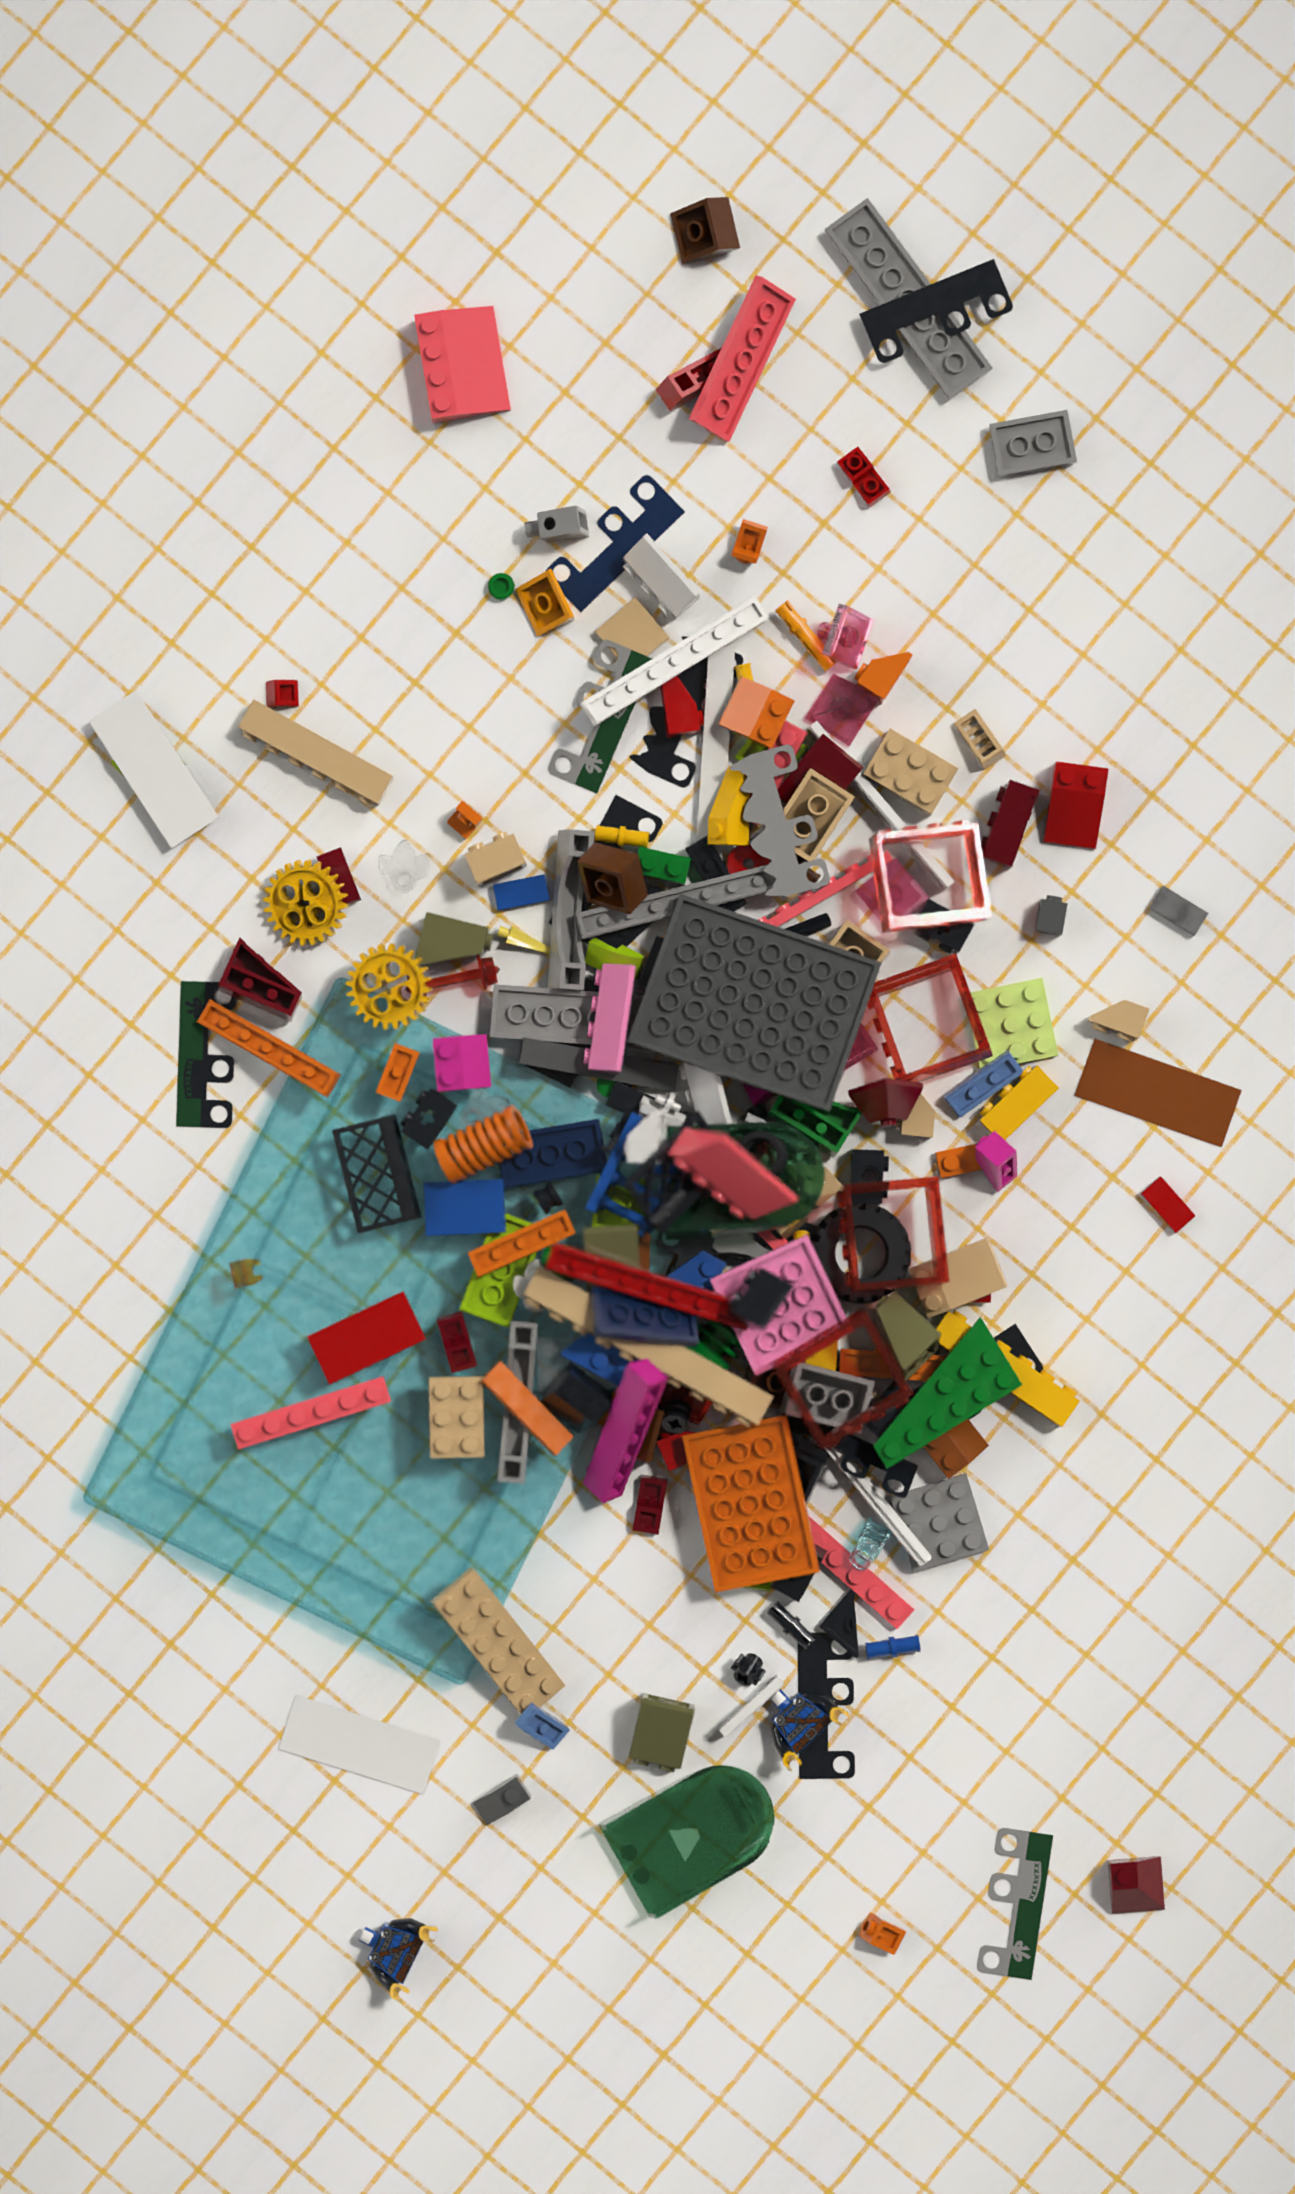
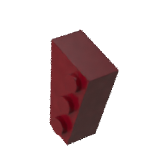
M239 937L218 984V991L291 1022L302 999V992Z

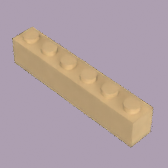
M254 699L238 726L243 731L241 736L254 743L257 739L266 743L265 749L276 755L282 752L290 756L288 759L290 763L299 768H302L303 765L313 769L312 775L323 781L327 777L336 782L334 787L347 794L350 790L359 794L357 799L370 807L373 803L380 804L394 779L389 773Z

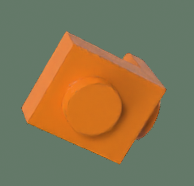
M743 519L731 556L736 557L737 561L744 564H756L768 527Z

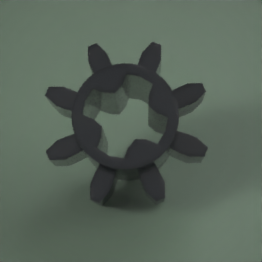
M741 1653L731 1666V1669L735 1671L734 1679L743 1686H749L751 1683L756 1686L766 1673V1670L762 1669L763 1661L761 1658L752 1653H748L746 1656Z

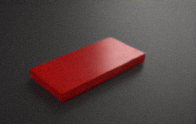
M404 1291L307 1336L329 1385L426 1340Z

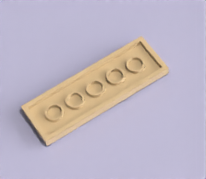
M470 1567L430 1601L520 1715L531 1702L541 1707L566 1686L474 1568Z

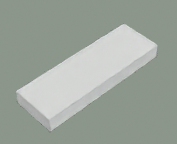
M778 1675L771 1679L719 1727L722 1735L728 1737L784 1686L783 1680Z

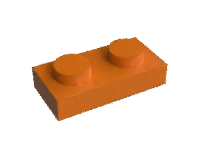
M394 1043L376 1093L401 1102L420 1052Z
M976 1144L935 1152L940 1178L982 1170L976 1161Z

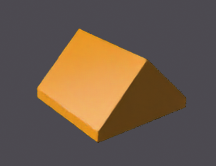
M552 569L543 572L515 589L537 637L574 620V615Z

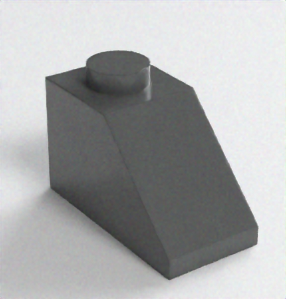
M515 1774L474 1801L473 1805L486 1825H489L529 1801L531 1794L518 1774Z

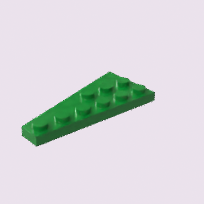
M981 1317L977 1319L873 1445L874 1450L886 1469L1022 1385Z

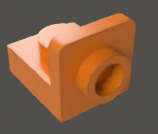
M462 800L456 807V811L447 820V823L463 838L467 839L483 821V818Z
M870 1913L862 1923L859 1937L869 1944L895 1955L906 1931Z

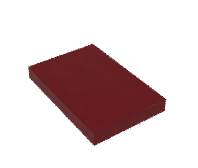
M822 734L798 763L797 769L792 771L778 789L779 798L787 804L810 768L846 790L864 767L825 734Z

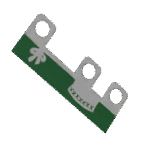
M603 640L600 643L594 657V661L598 666L616 673L613 683L652 659L610 640ZM606 647H613L618 652V659L613 664H607L601 658V653ZM585 682L578 695L577 705L581 707L580 704L584 701V693L588 689H596L599 692L604 687L592 682ZM636 701L593 728L581 757L564 749H557L549 764V772L554 776L598 793ZM561 756H567L572 761V768L567 773H561L555 767L556 760Z
M1010 1828L999 1829L995 1846L996 1853L1003 1856L1020 1858L1018 1876L994 1873L991 1876L989 1897L992 1900L1014 1904L1007 1948L989 1945L982 1946L977 1965L980 1972L1032 1980L1053 1835ZM1006 1834H1013L1018 1840V1845L1013 1851H1006L1001 1846V1839ZM999 1879H1006L1011 1884V1891L1006 1896H999L994 1890V1885ZM990 1951H994L1000 1956V1964L992 1969L986 1967L983 1962L984 1955Z

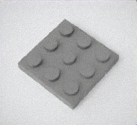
M966 1473L911 1489L906 1498H900L895 1495L890 1496L894 1511L932 1557L925 1565L919 1566L907 1552L913 1573L989 1550Z

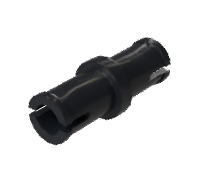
M779 1601L767 1611V1614L783 1628V1632L786 1635L789 1633L805 1650L817 1638L800 1623L801 1619L798 1616L794 1617Z

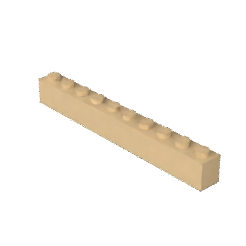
M539 1266L522 1297L526 1298L525 1303L536 1310H539L540 1307L550 1312L548 1316L560 1323H563L565 1320L573 1324L572 1330L583 1336H586L587 1333L594 1336L590 1294ZM596 1337L595 1342L606 1349H610L611 1346L620 1351L619 1356L629 1362H633L634 1359L640 1361L647 1358L668 1377L667 1383L678 1389L681 1385L690 1390V1396L702 1402L704 1398L714 1403L712 1408L725 1415L727 1412L736 1415V1421L750 1428L751 1424L754 1426L759 1424L773 1399V1396L683 1346Z

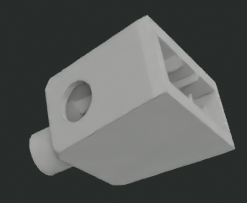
M577 505L538 512V520L525 522L527 538L540 536V539L546 542L589 537L586 510ZM556 522L555 527L551 530V524Z

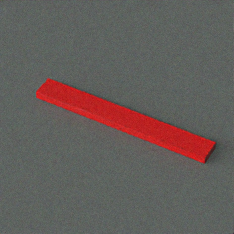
M553 1242L545 1265L546 1269L745 1331L748 1329L726 1312L730 1306L727 1304L730 1296Z

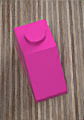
M995 1131L988 1137H982L975 1147L976 1161L994 1189L999 1192L1017 1177V1151Z

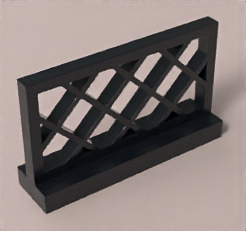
M695 1111L623 1183L645 1215L643 1220L647 1226L663 1233L707 1189V1187L703 1188L692 1180V1174H685L679 1168L677 1174H669L671 1160L674 1159L668 1155V1152L685 1128L691 1129L697 1122L700 1126L699 1130L713 1132L698 1111ZM660 1159H663L662 1174H654L655 1164ZM641 1178H646L644 1192H638L634 1187ZM653 1178H661L659 1192H651ZM668 1178H677L676 1187L671 1192H667ZM650 1197H659L658 1205L651 1211L649 1209Z
M396 1114L332 1130L357 1233L422 1218ZM379 1124L381 1136L377 1143L364 1135L369 1126ZM363 1128L361 1133L355 1131L357 1129ZM351 1132L358 1137L351 1150L342 1144L341 1133ZM361 1140L374 1146L367 1159L355 1153ZM377 1149L387 1156L388 1161L383 1169L370 1162ZM344 1151H346V1152L349 1153L348 1156H347V1158H346V1156H345V1152H344ZM352 1156L365 1163L358 1176L349 1171L348 1162ZM368 1165L380 1172L374 1185L361 1178ZM388 1167L390 1168L391 1174L386 1172ZM384 1175L392 1179L394 1183V1188L390 1195L377 1188ZM358 1182L371 1188L365 1201L355 1196L354 1189ZM375 1191L387 1198L380 1211L368 1204ZM395 1192H396V1195H397V1199H398V1200H396L395 1198H393ZM390 1201L399 1205L402 1217L392 1219L384 1214ZM357 1202L362 1205L360 1209L358 1208ZM366 1207L376 1213L377 1217L372 1225L363 1227L361 1214ZM381 1217L387 1220L378 1223Z

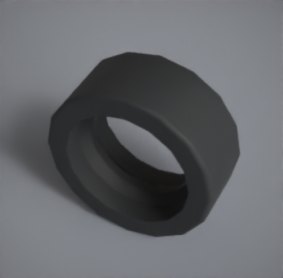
M754 1131L745 1135L737 1146L748 1153L750 1147L756 1142L766 1141L775 1148L776 1161L768 1172L776 1179L782 1175L788 1164V1151L784 1142L779 1137L766 1131Z

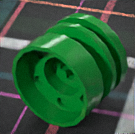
M703 1318L709 1324L704 1328L696 1322L697 1330L701 1333L698 1337L699 1343L696 1348L683 1347L727 1371L730 1367L723 1360V1356L727 1354L734 1359L739 1357L730 1349L733 1344L742 1351L744 1350L734 1329L729 1325Z

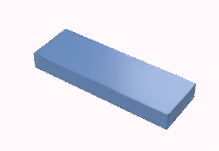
M1006 1050L943 1095L944 1099L957 1116L961 1118L1020 1076L1023 1069L1009 1050Z

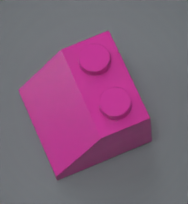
M487 1034L432 1038L437 1092L492 1087Z

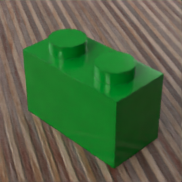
M639 846L638 855L643 876L685 886L691 858Z

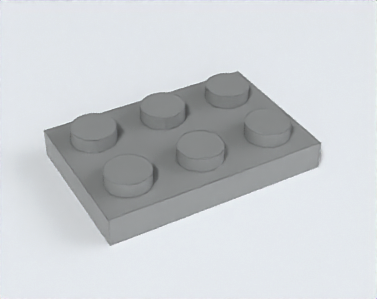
M1068 410L989 424L998 477L1077 462Z

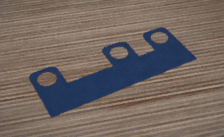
M650 475L642 476L630 489L632 497L645 509L634 522L616 506L610 507L598 519V526L613 542L581 573L565 557L557 558L546 569V571L549 569L553 571L559 564L566 565L569 568V578L565 581H558L564 596L580 612L625 571L623 566L626 563L623 561V557L646 533L655 542L685 513ZM642 483L653 485L655 493L651 499L645 500L638 495V488ZM617 514L621 517L622 526L619 530L611 531L606 527L605 520L609 515Z

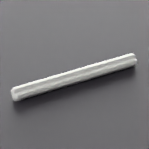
M823 1443L822 1448L840 1468L845 1452ZM853 1460L847 1462V1467L850 1471L854 1473L862 1472ZM840 1468L919 1566H923L930 1561L932 1557L870 1480L867 1477L859 1479Z

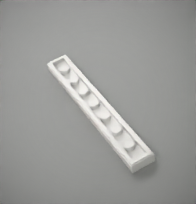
M756 596L589 697L580 705L595 727L766 622L769 616Z
M725 646L708 657L697 841L708 835V817L728 768L730 730L718 725L732 695L735 646ZM714 845L722 858L723 845Z
M815 721L807 729L808 735L814 742L822 734H825L835 743L818 721ZM860 772L851 783L853 788L937 886L945 891L955 881Z

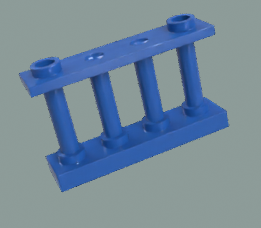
M632 1112L585 1208L598 1214L599 1209L602 1211L606 1209L641 1226L638 1234L645 1237L647 1233L652 1234L654 1230L648 1227L643 1220L645 1216L610 1200V1196L607 1195L611 1185L614 1187L618 1185L626 1189L623 1183L628 1178L622 1176V1172L619 1171L622 1163H627V1156L624 1155V1143L627 1140V1136L644 1120L642 1116ZM673 1160L669 1174H676L678 1168L674 1165L675 1160ZM634 1163V1164H636V1165H638V1166H641L643 1163ZM655 1164L654 1174H662L663 1166ZM668 1178L667 1191L674 1178ZM638 1183L634 1185L638 1192H644V1186ZM650 1197V1201L653 1202L650 1207L651 1211L658 1205L659 1197Z

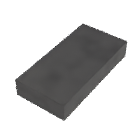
M1164 885L1149 908L1193 936L1196 935L1208 915V912Z

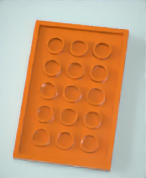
M787 1414L761 1419L757 1426L751 1424L750 1428L742 1424H736L682 1436L715 1593L820 1572Z

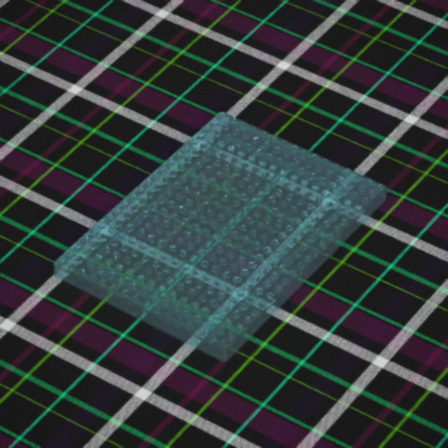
M341 977L334 982L301 1049V1052L341 1074L329 1097H325L293 1077L288 1076L84 1492L83 1498L87 1504L452 1683L462 1685L467 1681L476 1658L430 1601L472 1567L501 1604L504 1605L590 1428L577 1434L556 1418L574 1436L557 1456H553L529 1432L525 1484L498 1482L504 1405L484 1385L485 1456L430 1458L429 1377H484L499 1361L506 1367L508 1366L510 1327L507 1328L462 1311L477 1366L455 1373L451 1372L436 1318L461 1311L459 1308L474 1270L468 1252L483 1246L487 1233L426 1236L424 1183L446 1182L450 1180L440 1166L435 1153L434 1143L427 1150L403 1134L401 1131L404 1127L400 1125L407 1113L411 1112L413 1114L419 1106L415 1102L423 1090L428 1092L430 1088H433L437 1091L432 1038L463 1035L418 1014L419 1019L415 1021L409 1017L410 1025L404 1026L400 1021L399 1029H394L391 1023L390 1028L384 1030L382 1022L378 1027L374 1028L373 1019L365 1023L363 1021L366 1014L356 1015L359 1009L358 1005L350 1006V1003L355 998L354 996H347L346 993L352 991L353 987L346 985V982L350 980ZM371 992L368 996L372 998L378 994ZM380 997L378 1000L379 1008L383 1011L388 1009V1001L383 997ZM394 1043L420 1052L401 1102L376 1093ZM489 1048L488 1055L492 1087L438 1092L458 1105V1107L436 1140L439 1138L447 1139L450 1133L456 1135L457 1130H465L467 1125L474 1126L476 1121L483 1122L484 1117L489 1116L492 1118L493 1113H502L504 1108L514 1105L519 1110L529 1130L599 1119L603 1144L605 1147H608L612 1139L609 1135L623 1116L622 1113ZM433 1111L421 1113L424 1125L427 1122H434L435 1119L432 1117ZM396 1114L422 1218L357 1233L332 1130ZM379 1124L369 1126L364 1135L377 1143L381 1136ZM363 1128L357 1129L355 1131L361 1133ZM351 1132L340 1134L342 1144L351 1150L358 1137ZM361 1140L355 1153L367 1159L374 1146ZM377 1149L370 1162L383 1169L388 1160L386 1154ZM344 1151V1152H345V1156H346V1158H347V1156H348L349 1153L346 1152V1151ZM605 1153L606 1161L608 1162L610 1155ZM352 1156L348 1162L349 1171L358 1176L365 1163ZM623 1162L619 1171L622 1172V1176L629 1178L640 1166L634 1163ZM496 1163L493 1167H487L484 1171H478L476 1175H469L467 1179L459 1181L501 1179L499 1163ZM368 1165L361 1178L374 1185L380 1172ZM388 1167L386 1172L391 1174L390 1168ZM602 1172L551 1181L564 1204L560 1207L555 1206L551 1208L550 1213L546 1215L532 1192L544 1189L550 1181L505 1188V1213L535 1223L562 1210H566L576 1234L556 1243L576 1246L580 1250L585 1251L583 1228H592L593 1212L585 1207L595 1189L596 1175H601ZM384 1175L377 1188L390 1195L394 1188L393 1180ZM653 1178L652 1191H659L661 1178ZM677 1178L673 1179L667 1192H671L676 1187ZM358 1182L354 1189L355 1196L365 1201L371 1188ZM375 1191L368 1204L380 1211L387 1198ZM395 1192L393 1198H395L396 1200H398V1199H397L396 1192ZM697 1198L673 1224L688 1228L700 1203L699 1199ZM390 1201L384 1214L392 1219L402 1217L399 1205ZM357 1202L358 1208L360 1209L362 1205ZM366 1207L361 1214L363 1227L372 1225L377 1217L376 1213ZM381 1217L378 1223L387 1220ZM654 1229L652 1234H650L649 1271L664 1276L675 1253L657 1247L656 1239L659 1231ZM674 1229L666 1230L662 1236L663 1242L668 1246L676 1245L679 1241L678 1232ZM546 1247L537 1251L535 1259L541 1262ZM581 1279L569 1281L572 1285L590 1294L587 1290V1281ZM404 1291L426 1340L329 1385L307 1336ZM520 1298L512 1321L538 1323L532 1394L539 1399L571 1362L560 1356L561 1351L583 1335L572 1330L573 1324L565 1320L563 1323H560L549 1317L550 1312L546 1309L537 1313L529 1311L525 1307L523 1299ZM573 1363L597 1383L609 1390L612 1383ZM384 1376L391 1402L238 1450L230 1424Z

